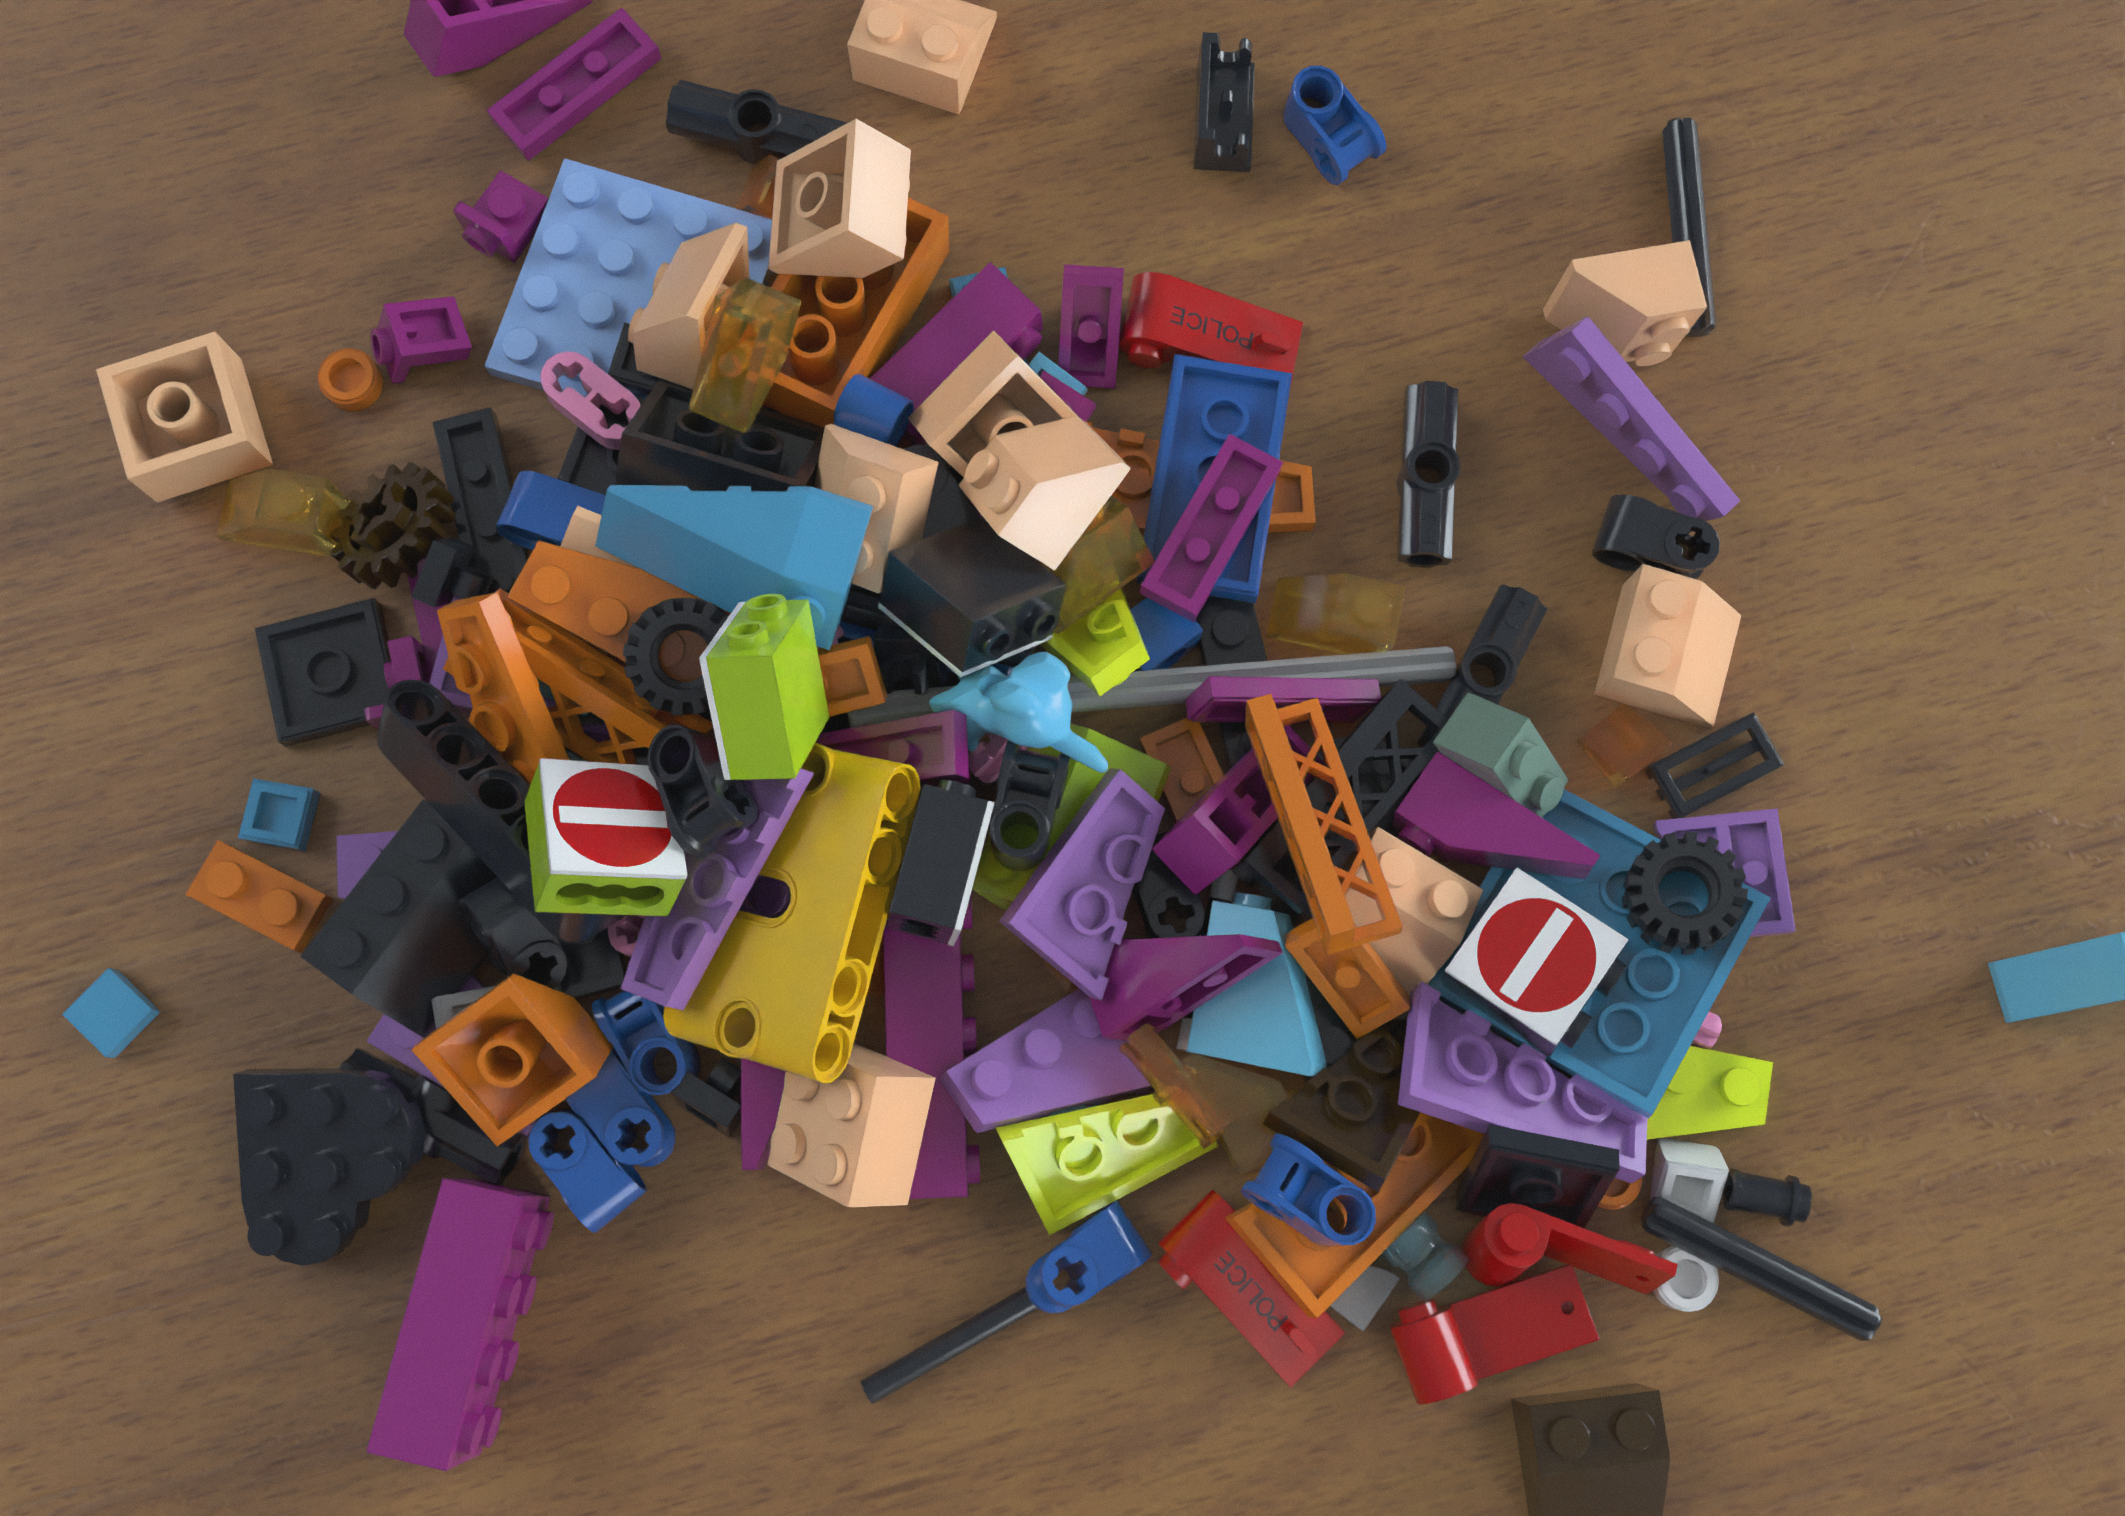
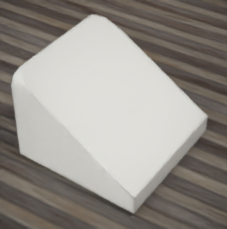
M1658 1138L1654 1152L1650 1200L1653 1197H1662L1714 1223L1729 1172L1720 1150L1711 1145Z

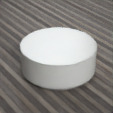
M1675 1246L1665 1248L1656 1255L1678 1264L1676 1276L1653 1291L1661 1303L1671 1309L1686 1312L1703 1309L1711 1303L1719 1286V1275L1716 1267Z

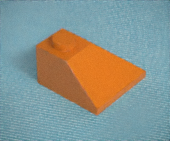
M513 973L415 1044L411 1050L498 1147L593 1080L614 1046L573 996Z

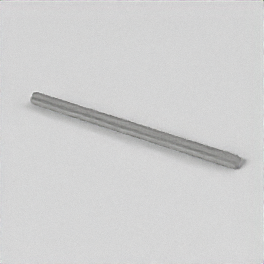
M1444 646L1134 671L1124 682L1112 687L1102 696L1095 693L1077 676H1070L1067 688L1073 702L1072 712L1185 703V699L1209 676L1378 679L1379 687H1388L1395 685L1400 679L1407 685L1448 682L1456 675V662L1453 649ZM955 686L928 688L924 694H915L914 689L892 691L891 694L887 695L886 702L883 704L847 712L850 728L933 714L934 712L930 707L929 701L934 696L948 691Z

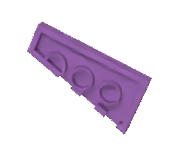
M1588 316L1538 342L1523 356L1533 368L1669 498L1670 503L1677 512L1709 521L1724 517L1740 502L1735 493Z
M801 768L796 778L744 780L747 790L751 793L756 803L757 820L745 829L735 827L717 840L716 849L705 858H696L684 850L687 878L668 916H645L621 986L622 990L666 1007L684 1010L814 773Z
M1421 981L1410 992L1411 1009L1408 1010L1398 1105L1484 1134L1490 1124L1619 1149L1620 1170L1615 1178L1633 1183L1645 1175L1646 1117L1628 1108L1578 1075L1569 1079L1554 1070L1545 1061L1546 1055L1526 1043H1523L1518 1048L1489 1031L1491 1022L1468 1009L1464 1014H1461L1439 1001L1441 993Z

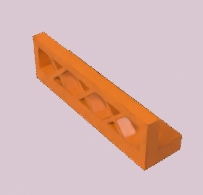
M501 588L496 591L505 610L512 619L514 632L530 669L536 678L550 686L557 706L547 707L556 729L563 738L566 748L589 762L637 765L632 749L647 747L649 749L654 736L668 725H682L706 734H710L712 731L713 723L700 714L671 715V712L659 711L651 707V703L643 697L640 698L633 690L635 687L631 679L627 678L624 666L561 626L508 598L509 593ZM448 656L443 670L454 676ZM592 712L603 719L611 740L597 742L586 735L578 714Z
M1271 693L1247 700L1245 727L1326 955L1400 934L1403 929L1401 920L1318 698L1279 709L1276 708ZM1309 720L1316 741L1307 757L1292 751L1284 730L1285 726ZM1320 752L1326 767L1315 762ZM1308 773L1332 784L1337 797L1327 814L1312 807L1304 785V780ZM1340 808L1342 809L1347 824L1336 819V816ZM1329 830L1353 841L1358 855L1349 872L1333 865L1324 840ZM1361 866H1363L1368 882L1356 876ZM1352 888L1374 899L1382 920L1356 928L1345 898L1349 889Z

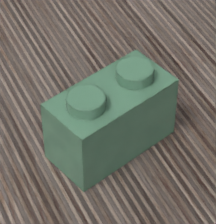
M1469 692L1433 742L1441 754L1541 818L1556 807L1562 797L1564 786L1569 781L1528 717Z

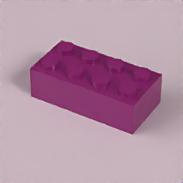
M442 1179L366 1453L447 1471L480 1455L483 1447L489 1448L492 1445L499 1428L502 1413L501 1408L494 1406L501 1380L508 1381L511 1377L519 1352V1342L512 1340L519 1314H527L535 1294L537 1279L536 1276L529 1275L536 1249L543 1250L545 1248L553 1226L554 1213L547 1211L550 1196L505 1185H494L479 1179Z

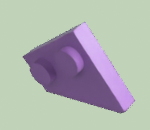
M1778 808L1655 821L1653 824L1654 834L1660 840L1663 835L1675 832L1676 839L1683 838L1686 831L1698 832L1697 841L1703 843L1706 842L1709 836L1718 840L1719 843L1715 849L1722 854L1730 849L1736 856L1732 863L1734 868L1743 867L1746 876L1743 883L1771 898L1750 937L1791 934L1796 931Z

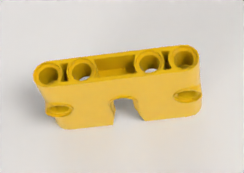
M815 742L801 767L814 774L759 872V875L786 882L791 893L790 904L787 910L777 918H768L738 911L684 1010L665 1006L663 1019L668 1033L676 1038L718 1050L729 1057L754 1061L821 1083H830L842 1074L851 1055L919 802L921 787L916 769L909 764L834 750Z

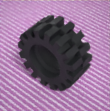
M671 598L661 601V603L649 607L641 613L642 616L636 623L632 624L628 631L629 637L623 649V656L626 658V667H624L626 676L631 679L635 687L633 690L640 698H645L651 703V707L659 711L664 710L671 712V715L680 716L706 712L709 709L703 675L689 682H682L671 678L661 667L659 651L663 641L670 634L680 630L692 631L700 635L709 645L727 620L728 615L720 608L700 599Z
M1686 831L1683 838L1676 839L1675 832L1663 835L1659 843L1652 840L1644 847L1642 853L1637 855L1625 878L1623 885L1625 893L1622 896L1623 908H1628L1630 912L1627 921L1631 928L1637 925L1641 928L1643 932L1640 938L1647 944L1652 939L1661 943L1660 951L1671 953L1673 948L1681 949V955L1693 954L1697 948L1701 947L1703 951L1714 947L1720 939L1723 940L1744 911L1742 906L1747 900L1748 889L1742 888V883L1746 879L1743 867L1735 869L1732 863L1736 856L1730 849L1723 854L1715 849L1719 841L1710 836L1705 843L1697 841L1698 832ZM1677 871H1685L1696 875L1704 882L1708 890L1709 897L1706 908L1700 913L1690 916L1679 915L1670 911L1660 898L1659 885L1661 880L1666 875Z

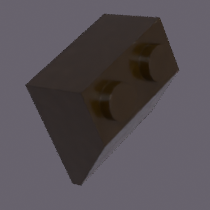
M1634 1383L1511 1398L1529 1516H1663L1671 1459L1659 1390Z

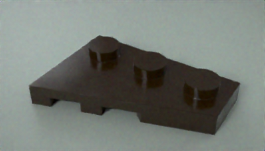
M1408 1011L1366 1034L1341 1059L1328 1069H1322L1307 1082L1303 1089L1288 1101L1284 1099L1269 1111L1262 1125L1278 1134L1298 1141L1317 1154L1322 1160L1378 1192L1420 1114L1419 1111L1398 1105Z

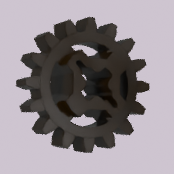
M408 462L402 471L394 464L389 465L383 479L377 478L374 474L368 476V488L363 493L353 490L349 494L352 500L346 509L338 510L336 514L343 521V524L330 532L329 537L338 543L330 551L331 556L340 562L338 567L359 584L363 582L371 589L376 590L382 581L390 588L396 587L400 574L403 572L413 579L418 575L417 563L422 559L426 560L433 540L450 537V535L442 530V527L453 521L456 517V514L447 507L455 500L454 495L445 488L446 484L429 469L424 467L421 470L413 462Z

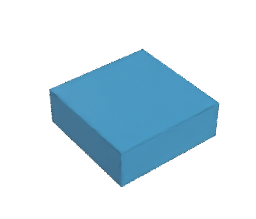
M253 778L238 838L246 842L306 852L320 792L312 788Z
M108 968L62 1015L105 1057L116 1058L161 1011L119 970Z

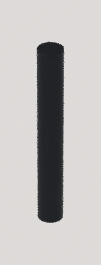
M1026 1286L861 1380L863 1390L871 1404L878 1402L1038 1310L1030 1301L1026 1292Z

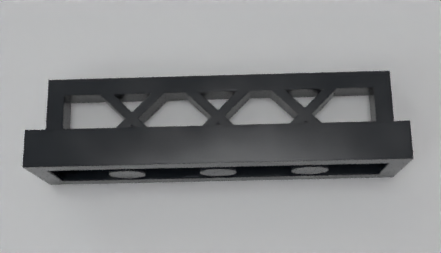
M1402 679L1381 697L1378 704L1367 713L1337 748L1362 818V804H1375L1363 818L1368 834L1433 758L1436 752L1439 751L1433 742L1448 722L1446 717ZM1407 709L1435 733L1423 748L1399 749L1396 722ZM1385 736L1387 749L1373 750ZM1400 759H1413L1401 772ZM1388 760L1391 786L1385 793H1360L1358 767L1363 761ZM1314 776L1305 786L1312 807L1319 811L1325 806H1331L1337 797L1333 785ZM1277 818L1232 872L1250 888L1261 881L1295 912L1300 914L1308 906L1304 891H1298L1273 869L1285 852L1289 851ZM1347 838L1325 840L1328 850L1337 849L1332 854L1331 859L1333 865L1338 868L1343 865L1356 849L1354 842Z

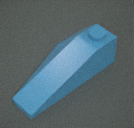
M610 485L605 496L595 546L729 613H732L739 602H747L751 598L763 594H781L786 600L809 599L817 647L830 650L843 616L873 506L806 486H789L787 492L751 491V486H729L727 491H691L687 486Z

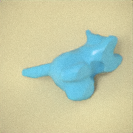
M1048 652L1029 655L1012 669L1010 676L1002 674L991 665L963 677L958 676L960 682L955 687L934 696L929 701L934 713L955 710L966 715L967 744L970 752L975 751L981 737L991 733L1006 738L1020 746L1034 748L1051 746L1100 773L1106 772L1108 769V762L1097 747L1073 733L1070 729L1073 706L1067 688L1070 672L1062 661Z

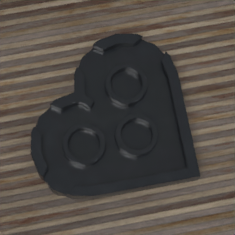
M365 1068L247 1069L233 1074L241 1200L247 1226L249 1227L247 1238L254 1252L261 1256L274 1255L280 1261L301 1266L324 1262L339 1255L351 1244L357 1230L365 1227L368 1222L371 1199L382 1197L397 1189L398 1185L405 1181L411 1167L420 1162L423 1157L425 1128L420 1107L416 1101L408 1104L401 1091L387 1081L391 1078L390 1075Z

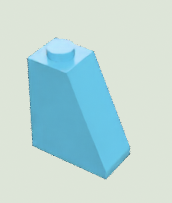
M1235 892L1233 904L1213 901L1207 936L1242 934L1279 941L1283 953L1194 1010L1187 1052L1306 1076H1315L1322 1069L1326 1068L1327 1061L1304 970L1285 947V934L1293 930L1290 915L1271 911L1272 898Z
M2125 932L1988 963L2006 1023L2125 1000Z

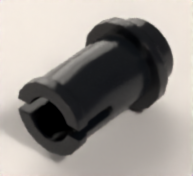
M1732 1168L1728 1172L1723 1189V1205L1726 1210L1733 1211L1735 1209L1779 1218L1780 1224L1788 1227L1792 1226L1795 1221L1804 1223L1810 1213L1812 1202L1811 1188L1809 1185L1801 1184L1798 1177L1788 1175L1785 1180L1740 1172L1738 1169Z

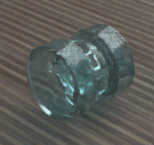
M1426 1210L1381 1254V1257L1391 1267H1400L1408 1276V1287L1423 1302L1433 1297L1449 1284L1469 1260L1468 1256L1456 1243H1446L1438 1234V1223Z

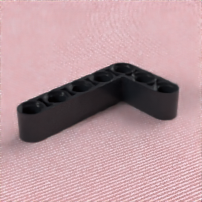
M408 679L397 682L390 687L385 698L377 732V745L379 749L551 934L568 942H581L593 937L627 916L535 912L525 812V799L530 785L443 693L432 684L421 680Z

